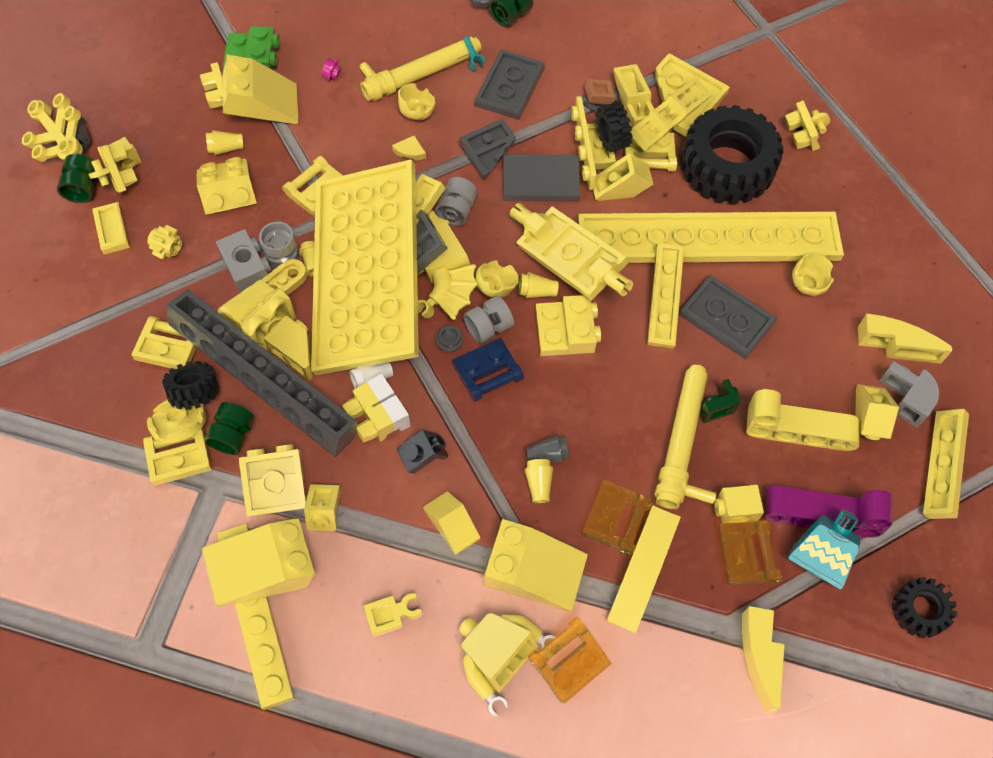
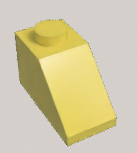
M627 154L596 175L595 188L593 190L595 200L605 201L632 198L653 185L649 165L633 154Z
M285 316L263 339L271 354L310 381L313 378V373L311 372V342L307 333L308 328L301 321H293L288 316Z
M857 384L855 416L859 418V431L861 435L871 440H880V437L891 439L899 406L885 388Z

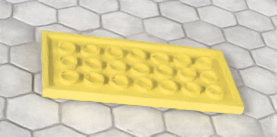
M407 160L316 182L311 372L317 376L355 369L357 366H372L419 357L416 167L414 162Z

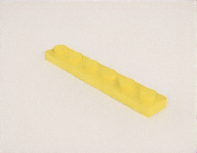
M243 524L217 533L218 540L222 541L247 532L249 527L247 524ZM263 597L235 603L261 708L267 710L294 700L293 690L268 598Z

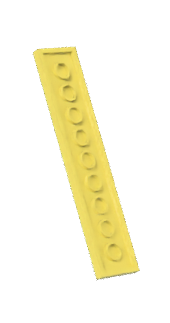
M836 212L578 214V224L626 256L628 263H655L658 242L684 246L683 262L799 261L805 254L812 252L824 255L829 261H841L844 256Z

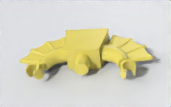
M431 210L428 216L448 249L417 274L425 272L430 282L434 284V288L428 296L429 299L427 301H418V313L422 312L423 308L426 307L422 316L424 318H431L434 314L433 306L439 304L448 316L455 320L459 311L466 305L471 304V292L478 285L474 278L476 265H470L467 254L448 225L449 220L439 218Z

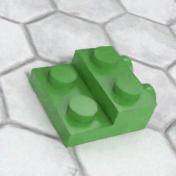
M250 26L249 33H228L222 69L224 70L226 56L233 55L254 59L273 70V67L277 66L276 48L280 47L279 34H275L274 27Z

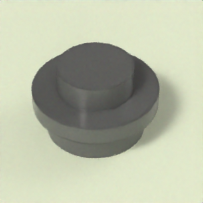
M454 326L443 327L436 335L437 346L444 352L457 351L463 344L462 332Z

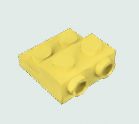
M579 295L563 296V302L536 304L540 356L595 353L596 343L601 342L600 326H594V319L598 317L596 302H591L586 296Z
M293 444L277 446L275 453L265 454L264 449L246 451L247 457L239 458L247 517L305 507V475L301 449L294 450Z

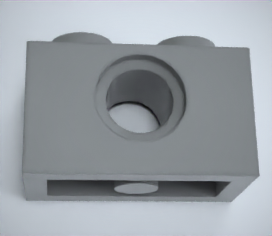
M245 229L215 241L221 257L240 293L259 279L262 280L268 275V272H271L265 256L260 258L258 255L261 249L256 238H249Z

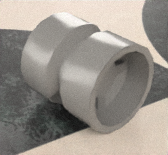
M449 178L445 185V190L436 205L435 214L439 218L449 220L448 225H464L471 212V207L477 198L478 189L471 181L465 178Z
M280 221L271 222L261 229L259 241L264 256L272 269H276L286 260H299V250L294 232L287 223Z
M497 295L485 301L483 308L476 306L463 314L466 327L478 344L493 338L495 331L500 334L514 326V319L510 309L504 300Z

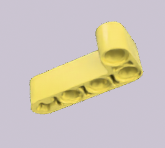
M763 389L755 392L748 405L747 434L761 439L852 451L859 448V418L850 414L782 405L779 392Z

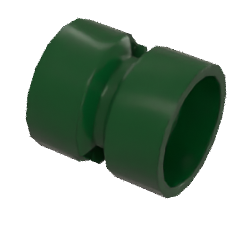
M491 0L489 3V9L493 18L503 27H509L533 7V0Z
M70 154L64 158L62 174L57 186V192L61 197L75 203H86L92 199L94 181L96 180V178L90 179L88 175L95 171L91 162L94 161L92 158L81 154Z
M222 402L214 417L217 423L210 425L203 440L217 451L228 455H238L245 441L243 434H248L255 416L249 410L237 404Z

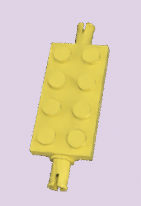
M517 203L515 206L520 211L514 207L511 209L510 216L524 225L525 229L523 236L516 242L518 247L592 301L606 285L617 291L621 296L627 294L623 290L624 288L630 292L633 287V281L619 273L628 264L626 256L554 207H551L546 213H533L521 203Z

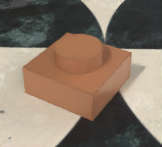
M587 79L585 90L589 103H613L615 95L609 80Z

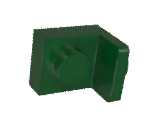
M729 379L723 380L718 390L719 395L711 396L705 400L699 414L703 423L732 415L737 410L741 400L740 393L735 386H732Z

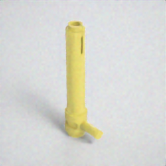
M469 37L478 54L481 51L480 41L476 37ZM461 40L390 71L383 70L378 74L373 71L368 63L363 62L360 65V70L367 78H365L364 82L360 83L365 99L367 101H377L382 98V95L386 94L389 96L395 93L396 89L404 85L413 83L471 58L465 41Z
M691 365L686 370L665 464L660 469L658 477L660 484L656 486L655 490L656 503L666 509H678L680 503H683L685 496L711 504L714 503L716 498L715 492L687 484L689 479L687 469L708 378L706 369L701 365Z

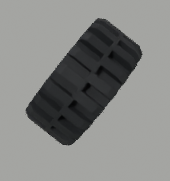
M733 105L732 108L719 106L717 110L710 109L704 112V115L702 114L694 120V123L690 125L681 155V169L684 172L685 179L688 183L692 182L691 187L696 192L701 191L703 197L707 199L710 197L716 199L715 202L718 203L728 201L729 204H738L739 201L745 203L752 201L753 197H760L771 186L784 152V146L781 143L782 138L779 132H775L777 129L772 122L768 123L766 121L767 118L761 113L758 115L754 113L753 109L747 108L745 110L736 105ZM720 147L733 148L745 154L750 161L742 163L730 162L719 157L713 149Z

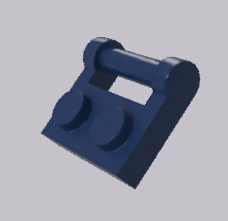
M502 338L452 360L453 367L474 402L482 399V395L512 381L519 382L524 379L521 367L515 362ZM508 369L507 372L479 385L474 383L500 370Z

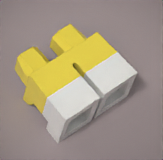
M382 373L354 389V398L342 405L343 411L352 418L356 419L361 415H364L366 421L356 426V431L363 443L376 437L381 442L391 432L397 429L402 431L410 427L409 414L394 394Z

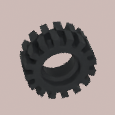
M615 102L598 107L597 113H595L597 118L595 122L598 125L597 133L599 132L600 134L599 139L602 141L605 150L613 152L630 147L633 137L630 133L632 126L629 125L630 118H627L626 109L624 110L623 104Z
M191 361L186 362V366L179 364L177 365L178 369L171 368L169 370L170 374L166 373L164 375L162 384L168 402L172 407L176 406L180 410L185 407V410H191V406L200 408L201 403L207 405L210 403L209 399L214 400L216 398L215 394L219 393V385L214 369L208 363L204 362L201 364V361H196L195 364H192Z
M925 577L917 580L914 579L899 589V592L893 598L896 602L892 604V609L898 611L894 614L895 620L901 618L903 622L899 626L902 629L909 627L910 629L907 633L912 636L918 633V638L934 637L948 629L954 623L952 619L957 616V611L952 610L957 606L956 601H949L953 594L951 591L945 594L942 590L946 586L942 583L936 586L935 579L930 578L927 581ZM916 597H924L932 603L935 610L933 618L925 619L916 612L914 608Z

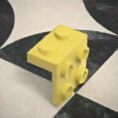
M233 157L227 159L226 163H206L197 169V188L206 215L257 204L249 176L247 159Z

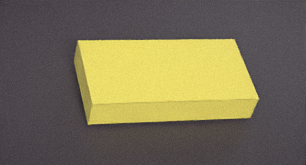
M115 202L93 208L103 254L130 248L119 203Z

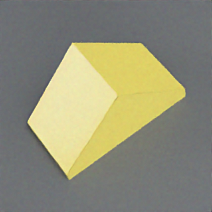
M448 491L423 506L424 511L455 555L480 540V536L464 505Z

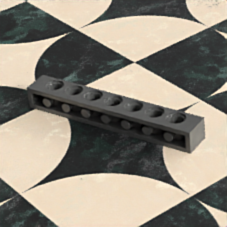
M187 289L167 304L168 323L173 329L334 457L354 440L357 421L190 290Z

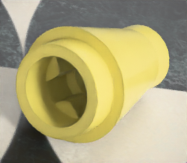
M212 130V133H206L208 153H214V156L243 149L242 134Z
M528 272L527 274L520 275L518 295L524 296L525 299L548 296L556 297L559 284L558 281Z
M535 459L527 461V468L524 470L532 495V503L550 502L553 474L550 460Z

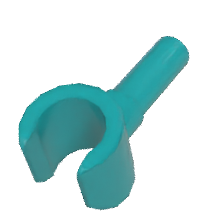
M466 36L463 39L471 57L468 66L471 71L475 72L476 65L474 61H477L482 68L485 59L481 54L476 53L469 36Z

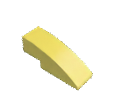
M637 64L613 69L620 102L623 104L624 110L626 109L627 118H630L629 125L632 128L654 110L651 103V91Z
M866 314L858 326L859 346L886 348V358L941 364L952 352V346L937 336L919 327L893 318Z
M748 606L742 613L744 656L755 692L765 712L773 714L781 707L785 644L772 642L774 611Z

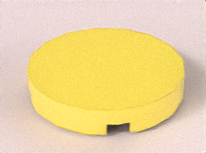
M168 400L159 404L153 410L154 414L150 418L149 416L147 419V427L151 436L163 443H176L195 435L204 426L207 419L203 404H200V408L191 406V410H185V407L181 410L177 409L176 406L172 407Z

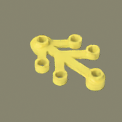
M61 93L57 94L53 99V106L57 108L55 122L50 117L52 108L45 102L33 100L27 108L30 116L42 123L48 131L39 135L27 132L22 138V144L33 149L32 157L40 162L57 156L64 160L67 155L82 153V145L75 138L81 112L70 106V99ZM68 121L66 135H64L65 122ZM55 141L58 143L57 146L51 148L42 146L43 144Z

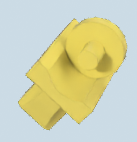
M218 62L211 64L212 72L200 75L205 91L218 88L217 90L205 92L210 109L223 106L222 75Z
M804 100L796 103L797 110L785 115L788 129L791 131L801 126L803 130L793 133V140L797 149L811 146L812 151L818 150L820 146L817 141L819 138L817 131L819 130L820 134L827 131L826 126L830 123V117L827 113H819L818 110H814L811 113L812 117H810Z
M103 145L97 147L105 168H102L99 159L91 161L95 171L88 174L90 179L98 177L101 185L105 186L109 184L105 175L108 174L116 192L125 191V187L137 181L132 168L118 171L115 162L127 158L123 145L110 147Z

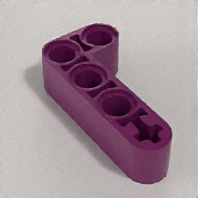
M771 486L766 489L765 519L771 522L810 528L822 515L835 521L842 510H847L859 519L852 532L860 537L867 538L881 536L893 524V495L887 491L871 490L865 492L860 498H853L786 486Z

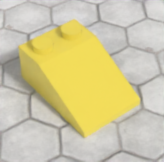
M233 55L226 56L222 75L224 114L298 124L297 84L254 59Z
M299 518L269 523L202 548L216 608L308 587L315 575Z
M502 519L484 575V586L572 613L588 554L536 529Z

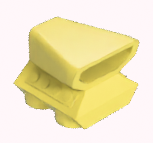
M261 279L217 310L220 315L267 351L268 349L263 338L285 316H288L293 321L296 318L291 300L282 289H273Z

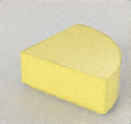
M415 136L392 145L393 152L401 158L402 156L413 158L414 161L426 159V153Z

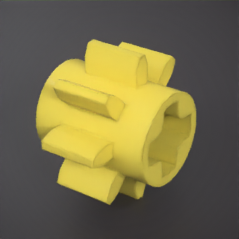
M168 225L164 228L161 226L154 228L148 236V245L153 250L152 254L161 259H164L165 256L170 258L177 255L182 246V240L177 235L178 230Z

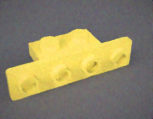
M577 96L575 106L571 107L572 121L577 123V126H575V139L580 141L581 144L578 147L579 160L584 161V166H582L583 181L588 182L589 190H594L596 170L607 169L616 162L614 151L607 152L605 147H603L602 141L599 139L600 134L599 132L597 133L598 125L596 123L587 124L582 96Z

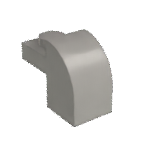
M893 361L879 380V382L903 396L898 403L897 416L916 428L925 421L938 402V384L934 377L925 369L917 376L907 367Z

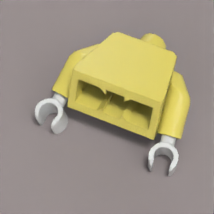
M489 613L480 623H477L472 618H467L463 621L459 630L466 637L461 644V648L466 654L462 662L467 681L482 700L486 699L489 702V712L497 717L498 715L492 709L493 702L500 700L506 709L508 704L503 697H496L493 692L496 690L500 693L537 648L542 656H551L552 652L544 646L545 641L550 642L555 647L558 645V639L555 636H543L542 630L523 615L502 614L497 616Z

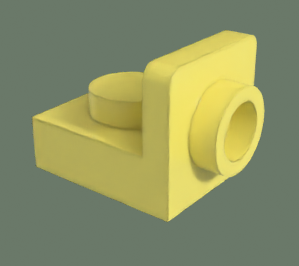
M125 137L108 145V147L123 145L127 154L126 159L115 162L118 171L133 168L142 163L135 147Z
M310 484L304 507L307 530L336 531V512L340 498V485Z

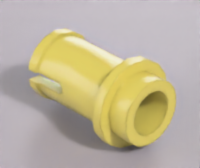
M306 241L300 245L299 254L303 257L307 276L314 277V241Z

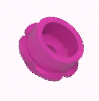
M328 58L324 64L321 76L327 78L328 82L332 78L336 80L339 76L341 66L337 65L338 59L334 61Z

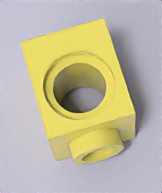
M758 485L722 488L717 499L714 501L715 513L717 516H721L722 526L757 523L764 514Z

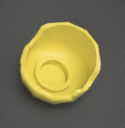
M415 83L404 85L398 90L399 110L409 119H426L435 110V97L429 93L427 88L424 91L418 90Z
M815 252L805 254L796 263L792 272L795 286L806 295L817 296L824 294L834 281V278H831L833 264L824 255Z
M497 260L488 264H481L475 272L476 282L478 283L477 288L491 298L496 295L505 298L519 283V276L512 265L501 267Z

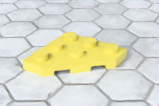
M670 53L655 70L662 103L694 77H697L712 94L696 110L673 128V130L685 137L694 120L698 116L704 115V112L715 109L728 94L730 88Z

